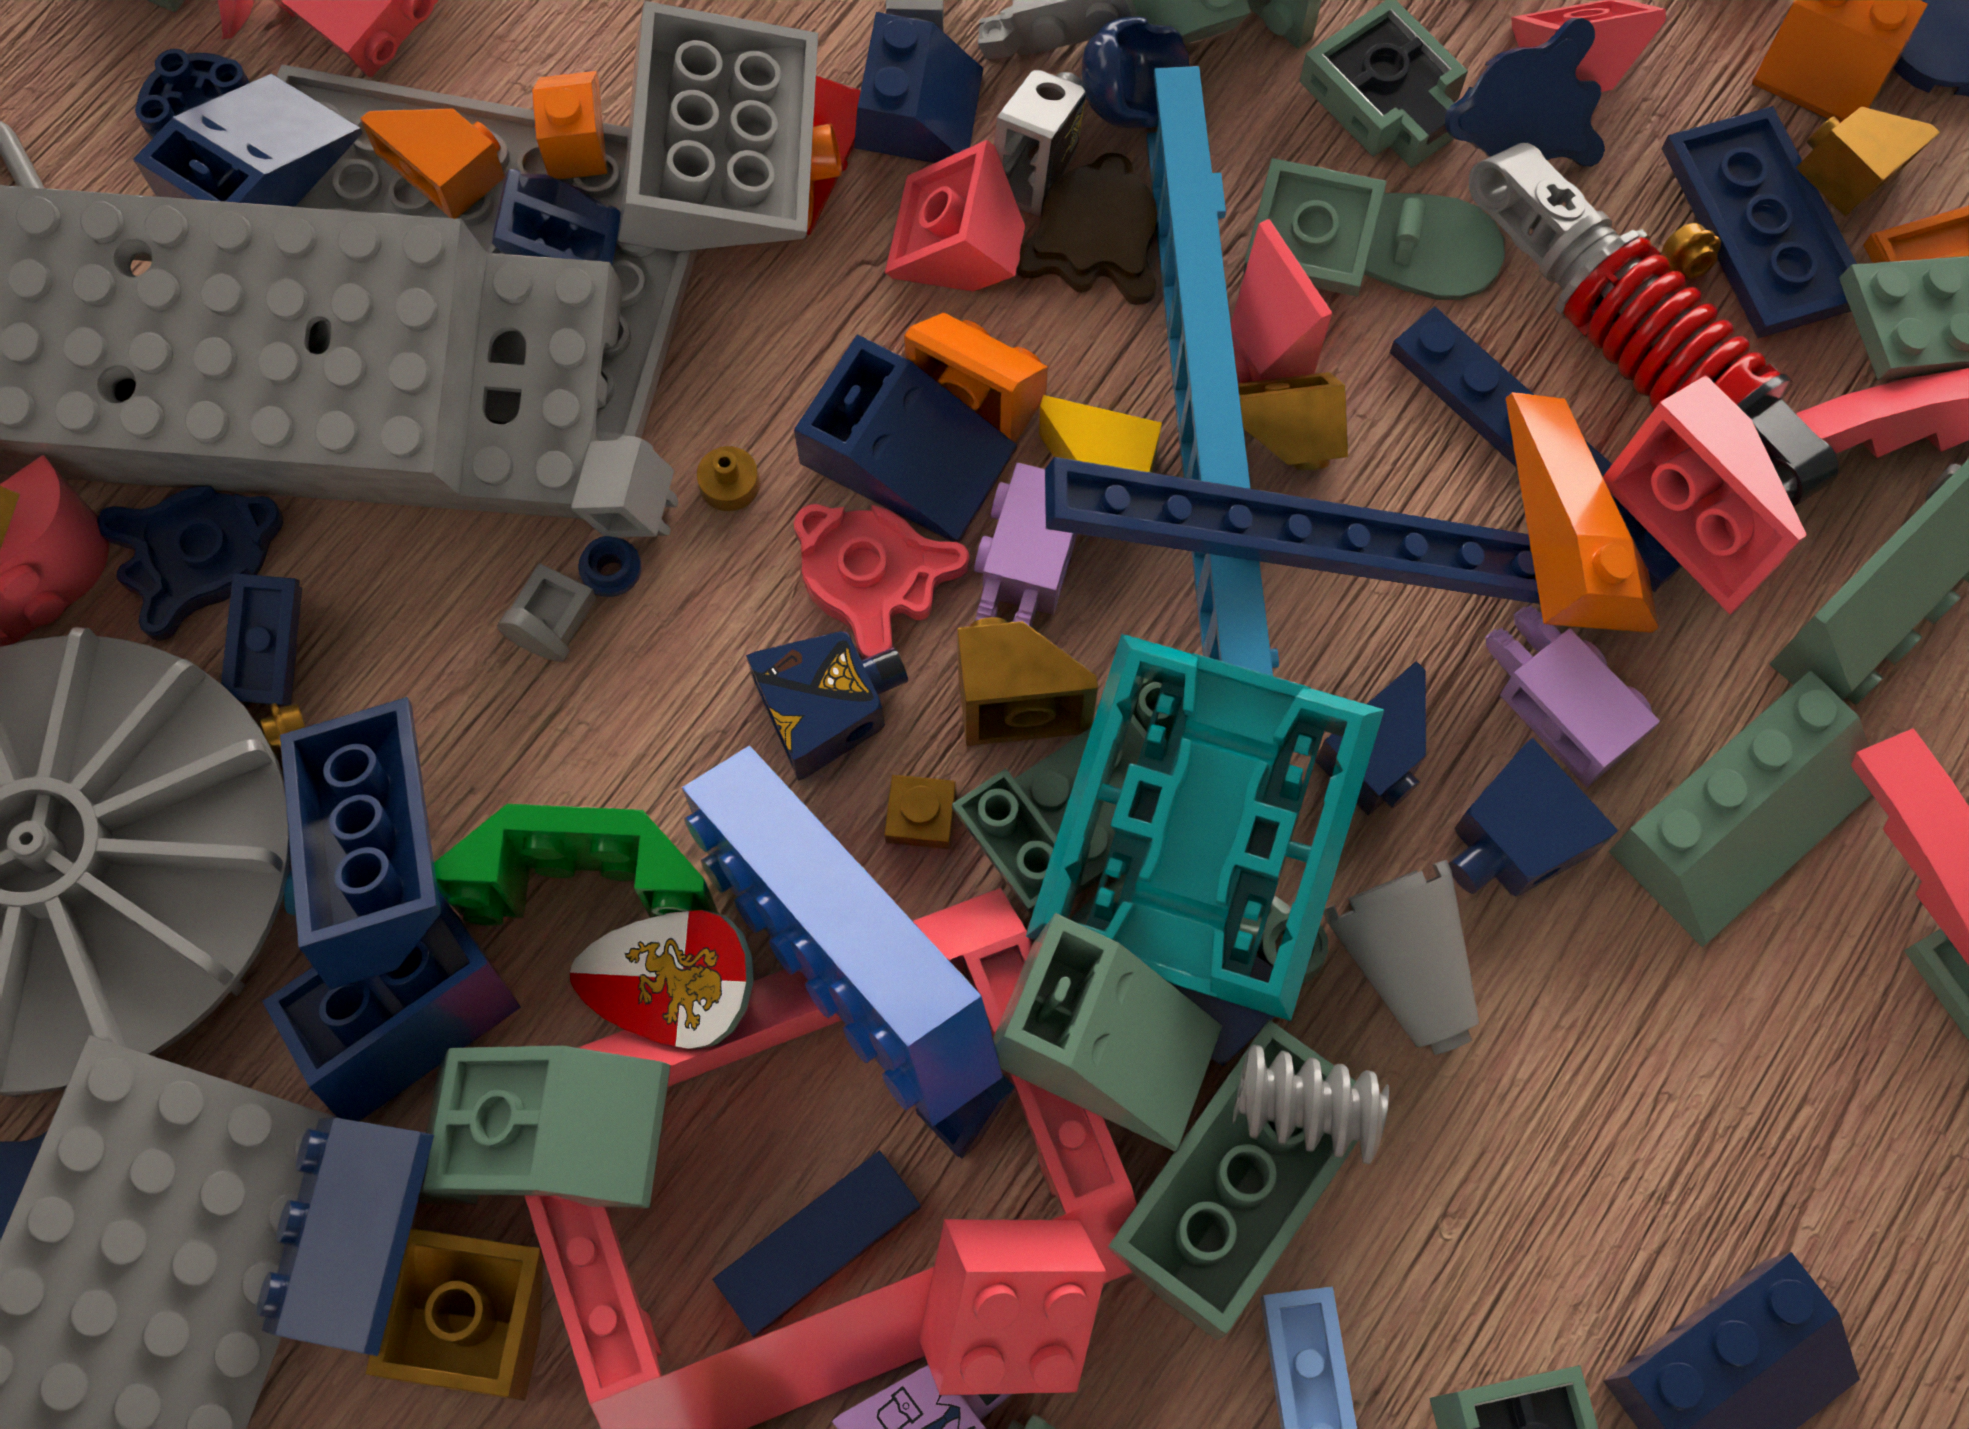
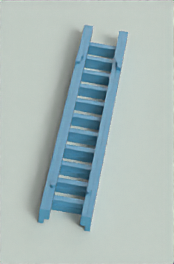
M1199 66L1155 68L1154 81L1159 122L1157 132L1147 133L1146 144L1151 190L1158 212L1156 235L1183 478L1251 489L1218 219L1225 218L1226 207L1221 173H1212ZM1191 551L1202 655L1273 676L1272 668L1279 667V656L1277 648L1270 649L1260 562Z

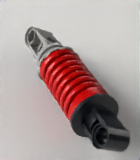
M1517 144L1473 166L1469 174V190L1476 204L1487 211L1511 236L1515 245L1539 265V272L1549 282L1555 281L1562 287L1563 291L1559 296L1555 311L1563 319L1567 318L1585 337L1587 336L1595 348H1602L1605 359L1609 363L1618 364V371L1624 379L1634 380L1635 390L1641 396L1649 397V403L1653 409L1664 399L1707 376L1752 420L1793 507L1802 503L1835 480L1839 464L1834 450L1827 442L1819 438L1782 400L1791 389L1793 381L1786 374L1778 372L1770 363L1766 366L1765 357L1761 353H1748L1750 344L1745 337L1737 336L1731 338L1734 332L1733 325L1724 319L1716 321L1717 308L1713 304L1706 303L1700 305L1702 300L1701 292L1697 288L1688 287L1684 289L1686 284L1685 276L1679 271L1669 272L1670 264L1668 259L1664 255H1660L1661 253L1651 244L1649 235L1643 229L1632 230L1619 236L1611 228L1612 220L1603 211H1596L1585 200L1580 190L1566 181L1545 159L1541 151L1531 144ZM1530 228L1534 230L1532 234H1529Z

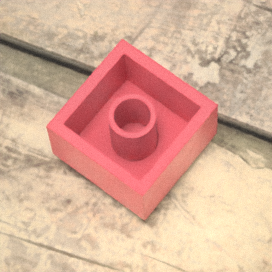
M944 1219L919 1337L939 1395L1077 1392L1106 1275V1270L1080 1220Z

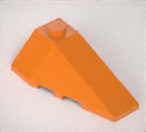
M1512 392L1506 397V404L1543 624L1647 633L1654 632L1659 628L1648 569L1564 398Z

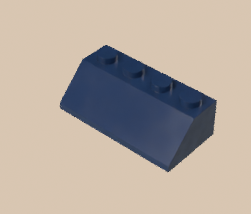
M408 697L280 735L298 945L330 990L397 970L441 913L413 709Z

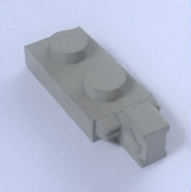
M1013 0V5L1002 10L1001 14L979 20L978 45L985 59L1011 57L1015 52L1018 55H1028L1029 53L1033 54L1088 41L1109 21L1122 17H1137L1138 13L1133 0Z

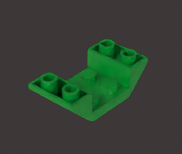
M507 803L434 862L438 891L459 915H463L464 921L476 925L496 926L503 924L504 917L524 918L530 868H535L537 874L550 878H571L575 875V870L601 871L600 875L610 880L635 881L634 889L650 918L668 913L697 910L719 914L703 876L643 810Z

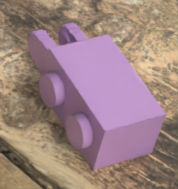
M1017 462L1010 484L1000 482L995 494L991 518L999 519L994 537L983 536L978 548L974 571L983 574V593L975 621L983 618H996L998 603L1002 601L1019 606L1018 612L1014 615L1013 622L1023 621L1032 627L1036 610L1052 615L1055 613L1078 534L1046 529L1045 469Z
M1531 605L1528 607L1523 606L1513 614L1514 624L1538 654L1533 657L1513 638V635H1510L1503 628L1494 629L1485 636L1486 647L1489 649V653L1498 660V663L1511 676L1500 696L1586 787H1589L1639 746L1660 721L1652 713L1647 699L1635 688L1626 686L1607 667L1605 657L1594 644L1581 640L1571 628L1561 634L1554 625L1543 624L1542 614L1536 608H1533Z

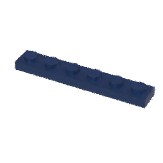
M1434 306L1393 341L1389 353L1517 468L1506 397L1512 392L1534 394ZM1586 441L1602 476H1604L1612 463ZM1612 495L1648 569L1652 591L1656 592L1683 566Z

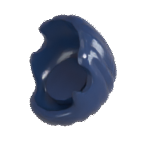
M1141 16L1117 18L1103 25L1087 43L1082 57L1083 88L1087 92L1086 99L1093 111L1109 124L1118 127L1149 128L1158 126L1159 117L1154 71L1155 68L1190 67L1188 51L1181 34L1172 26L1149 24L1148 20Z

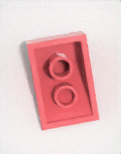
M1707 376L1702 377L1661 401L1603 476L1610 493L1730 615L1744 604L1807 535L1752 420Z

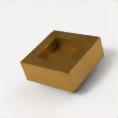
M892 774L884 835L885 843L949 849L954 811L952 804L955 802L956 781Z

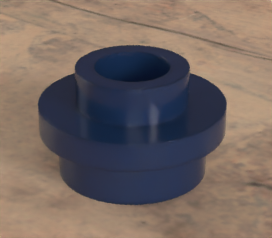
M611 536L599 537L590 542L582 552L578 564L583 584L592 588L594 594L603 597H615L628 592L639 580L642 569L641 560L635 547L624 539ZM609 563L621 565V569L615 574L608 576L601 574L602 568Z

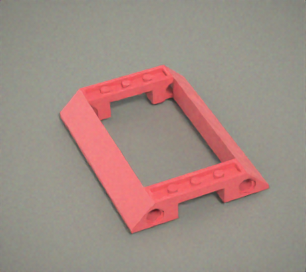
M1001 888L913 921L961 974H963L964 960L972 986L982 996L993 1037L1032 947L1030 938L1026 937L1027 930ZM784 969L753 981L748 1008L734 1032L715 1046L687 1049L657 1043L623 1030L578 1048L667 1063L671 1065L668 1080L669 1087L834 1024L842 1019L836 1013L830 1018L825 1017L821 1013L806 989L805 983L808 980L800 970L790 975ZM1008 1073L1012 1084L1015 1086V1093L1039 1150L1037 1160L1052 1198H1058L1064 1215L1052 1220H1080L1106 1270L1103 1285L1133 1273L1108 1248L1111 1241L1137 1206L1104 1118ZM524 1195L589 1404L601 1429H750L925 1357L919 1337L934 1267L662 1376L657 1356L662 1355L649 1313L640 1307L608 1207H590L558 1196Z

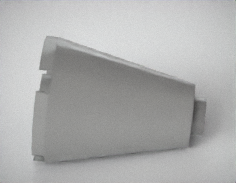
M1447 860L1432 864L1437 877L1426 880L1423 872H1417L1416 870L1349 897L1348 900L1353 909L1352 911L1339 916L1333 904L1326 907L1323 913L1331 929L1415 1046L1423 1047L1430 1045L1434 1055L1448 1052L1472 1041L1468 1029L1480 1023L1452 871Z

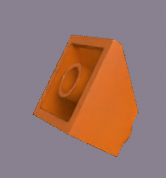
M1794 0L1752 81V85L1827 119L1835 116L1842 122L1860 107H1871L1909 43L1928 3L1921 0Z
M944 312L910 326L904 335L906 359L912 361L1016 443L1039 408L1043 395H1046L1048 366L1042 364L1040 359L1029 350L1022 347L1012 348L990 337L988 332L979 324L970 320L960 321Z

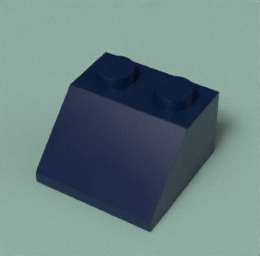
M876 12L857 107L854 148L932 163L970 148L983 67L933 22Z

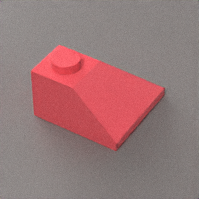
M1600 0L1511 17L1512 30L1519 47H1535L1547 42L1571 18L1578 17L1590 21L1595 29V39L1576 68L1575 73L1578 80L1596 81L1601 87V92L1614 89L1665 23L1666 9L1630 0Z
M985 140L907 175L885 274L893 279L973 292L1015 276L1016 268L1020 261V249L1025 224L995 145Z
M1270 219L1258 224L1231 321L1238 383L1315 374L1332 316V311Z

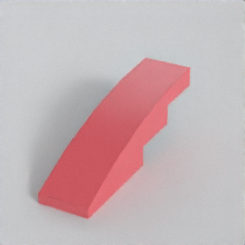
M1969 368L1901 379L1846 394L1796 414L1819 438L1832 447L1835 454L1862 443L1876 458H1879L1925 437L1940 452H1943L1969 440Z
M1913 728L1856 752L1851 767L1889 816L1883 831L1922 881L1915 893L1969 966V806L1951 778Z

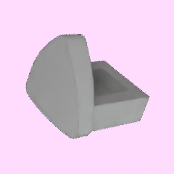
M539 563L511 608L505 611L497 627L505 637L518 646L546 659L563 662L570 651L567 647L597 598L592 588Z

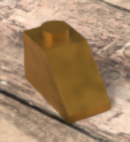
M1860 107L1842 122L1835 116L1827 120L1806 141L1813 150L1800 162L1796 169L1846 217L1899 173L1940 132L1932 124Z
M1331 372L1238 383L1243 429L1287 465L1293 464V467L1298 470H1318L1328 467L1331 459L1348 457L1345 384Z

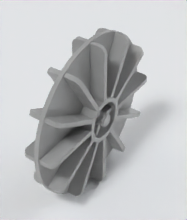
M73 627L68 636L32 639L0 647V1095L6 1097H20L23 1094H39L65 1090L89 1035L155 1056L188 1034L212 1013L230 992L238 996L246 986L240 980L257 957L272 928L282 902L288 874L291 871L289 868L291 855L283 773L264 733L246 708L223 685L191 661L149 645L124 639L96 636L90 628Z

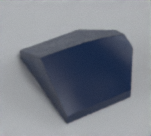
M508 170L504 178L491 242L495 247L508 255L610 262L613 265L621 216L619 209L612 205L607 208L581 188L546 174H520V170Z

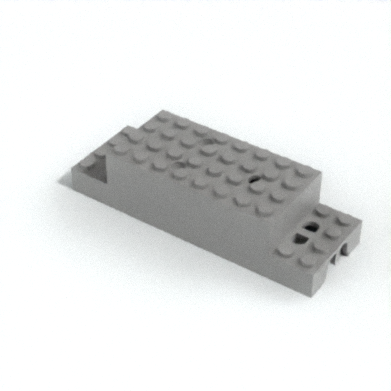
M0 185V474L14 475L44 455L64 479L177 488L211 486L215 491L583 519L571 509L589 442L599 441L596 435L597 407L605 408L608 386L601 375L603 349L612 348L617 344L623 284L610 262L486 253L461 219ZM132 260L152 261L145 273L139 276L133 275L131 271ZM318 321H329L331 324V338L328 349L322 354H311L308 348L311 327ZM506 331H516L524 336L526 340L524 365L491 363L492 345L497 336ZM123 379H133L136 382V388L132 396L124 402L118 401L115 397V387L118 382ZM487 390L521 392L519 412L511 422L494 424L488 420L485 412Z

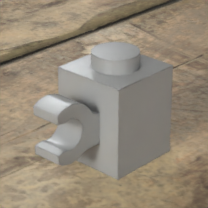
M621 436L615 441L589 442L571 509L603 536L647 537L670 535L671 528L663 522L662 515L664 508L677 507L678 505L677 496L669 489L674 469L654 451L653 446L649 442L638 437Z

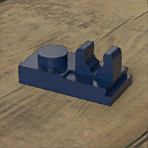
M233 573L221 685L239 702L267 705L277 703L279 706L291 705L302 587L299 586L300 580Z

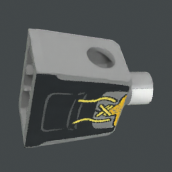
M1041 70L1031 71L997 117L994 145L1018 208L1038 217L1042 216L1043 203L1049 189L1064 175L1079 144L1087 92L1083 88L1082 80L1073 73L1061 72L1054 76ZM1039 145V149L1031 161L1028 157V152L1032 147Z

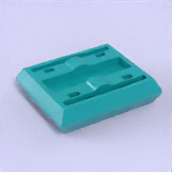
M1121 633L1026 937L1035 940L1055 913L1069 919L1091 849L1090 843L1103 802L1117 805L1110 825L1115 835L1087 924H1078L1120 943L1169 983L1291 1021L1384 709ZM1144 678L1162 683L1137 764H1129L1122 789L1109 785L1119 751L1122 750ZM1159 713L1176 717L1168 744L1164 738L1166 728L1156 725ZM1326 731L1343 736L1323 801L1322 814L1312 846L1293 841L1292 837L1323 734ZM1293 752L1311 757L1303 783L1302 775L1304 769L1290 765ZM1286 857L1305 862L1306 867L1296 900L1292 903L1284 936L1279 946L1268 983L1252 978L1250 975ZM1122 874L1126 876L1117 904L1114 902L1115 892L1105 889L1108 876L1119 879ZM1260 917L1262 920L1254 946H1252L1253 935L1239 931L1242 918L1258 922Z

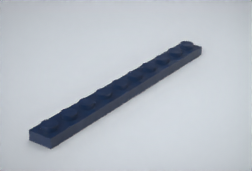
M1054 457L1045 468L1046 529L1540 604L1529 535L1525 533Z

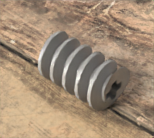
M1254 1044L1249 1048L1244 1059L1232 1123L1234 1124L1240 1114L1246 1115L1249 1136L1257 1139L1267 1121L1275 1122L1277 1142L1281 1145L1287 1143L1296 1127L1303 1128L1306 1150L1312 1152L1315 1150L1323 1134H1330L1332 1136L1334 1157L1338 1158L1343 1157L1352 1140L1360 1141L1362 1162L1370 1165L1378 1151L1385 1127L1389 1085L1386 1084L1380 1094L1377 1075L1373 1071L1365 1070L1351 1088L1349 1070L1343 1064H1336L1325 1081H1323L1320 1062L1312 1057L1305 1060L1299 1072L1295 1075L1292 1056L1289 1052L1285 1051L1277 1054L1268 1069L1266 1068L1263 1048Z

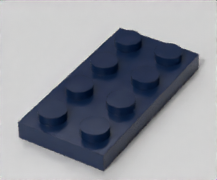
M1773 106L1667 136L1661 149L1699 224L1706 230L1713 231L1715 236L1719 237L1721 246L1717 253V259L1757 338L1851 312L1839 277L1852 264H1857L1818 189L1796 169L1802 159Z

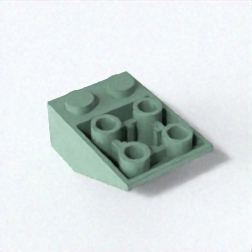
M1055 913L1033 942L993 1041L1002 1070L1176 1151L1180 1145L1222 1025L1120 943Z

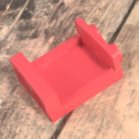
M273 0L291 17L297 16L343 52L368 77H373L383 65L393 59L401 43L419 23L429 17L434 5L438 2V0Z

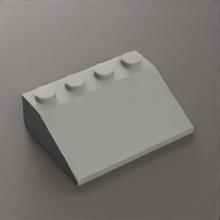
M644 1L635 50L618 242L673 251H685L805 239L808 227L818 46L817 32Z

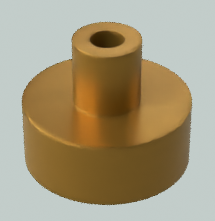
M723 446L713 449L701 459L697 468V481L701 495L707 504L717 510H740L748 506L758 494L760 480L757 465L752 456L741 448Z

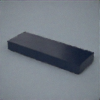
M879 1150L712 1278V1280L751 1335L756 1338L920 1210L921 1204Z

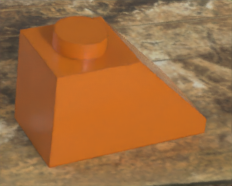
M597 71L539 77L532 89L536 140L547 175L559 180L607 174Z
M453 108L368 111L360 118L375 154L452 219H457L505 178L497 155L501 148L495 136L485 125L478 121L472 125Z

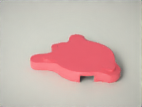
M811 504L802 508L794 519L795 535L801 544L802 575L805 588L812 601L821 610L847 625L852 631L861 660L892 648L891 620L894 615L903 613L917 621L926 619L932 611L933 595L936 586L942 582L957 579L968 571L970 564L969 551L963 544L927 539L917 533L905 519L889 509L871 505L872 511L856 510L845 512V507L829 508L819 504Z

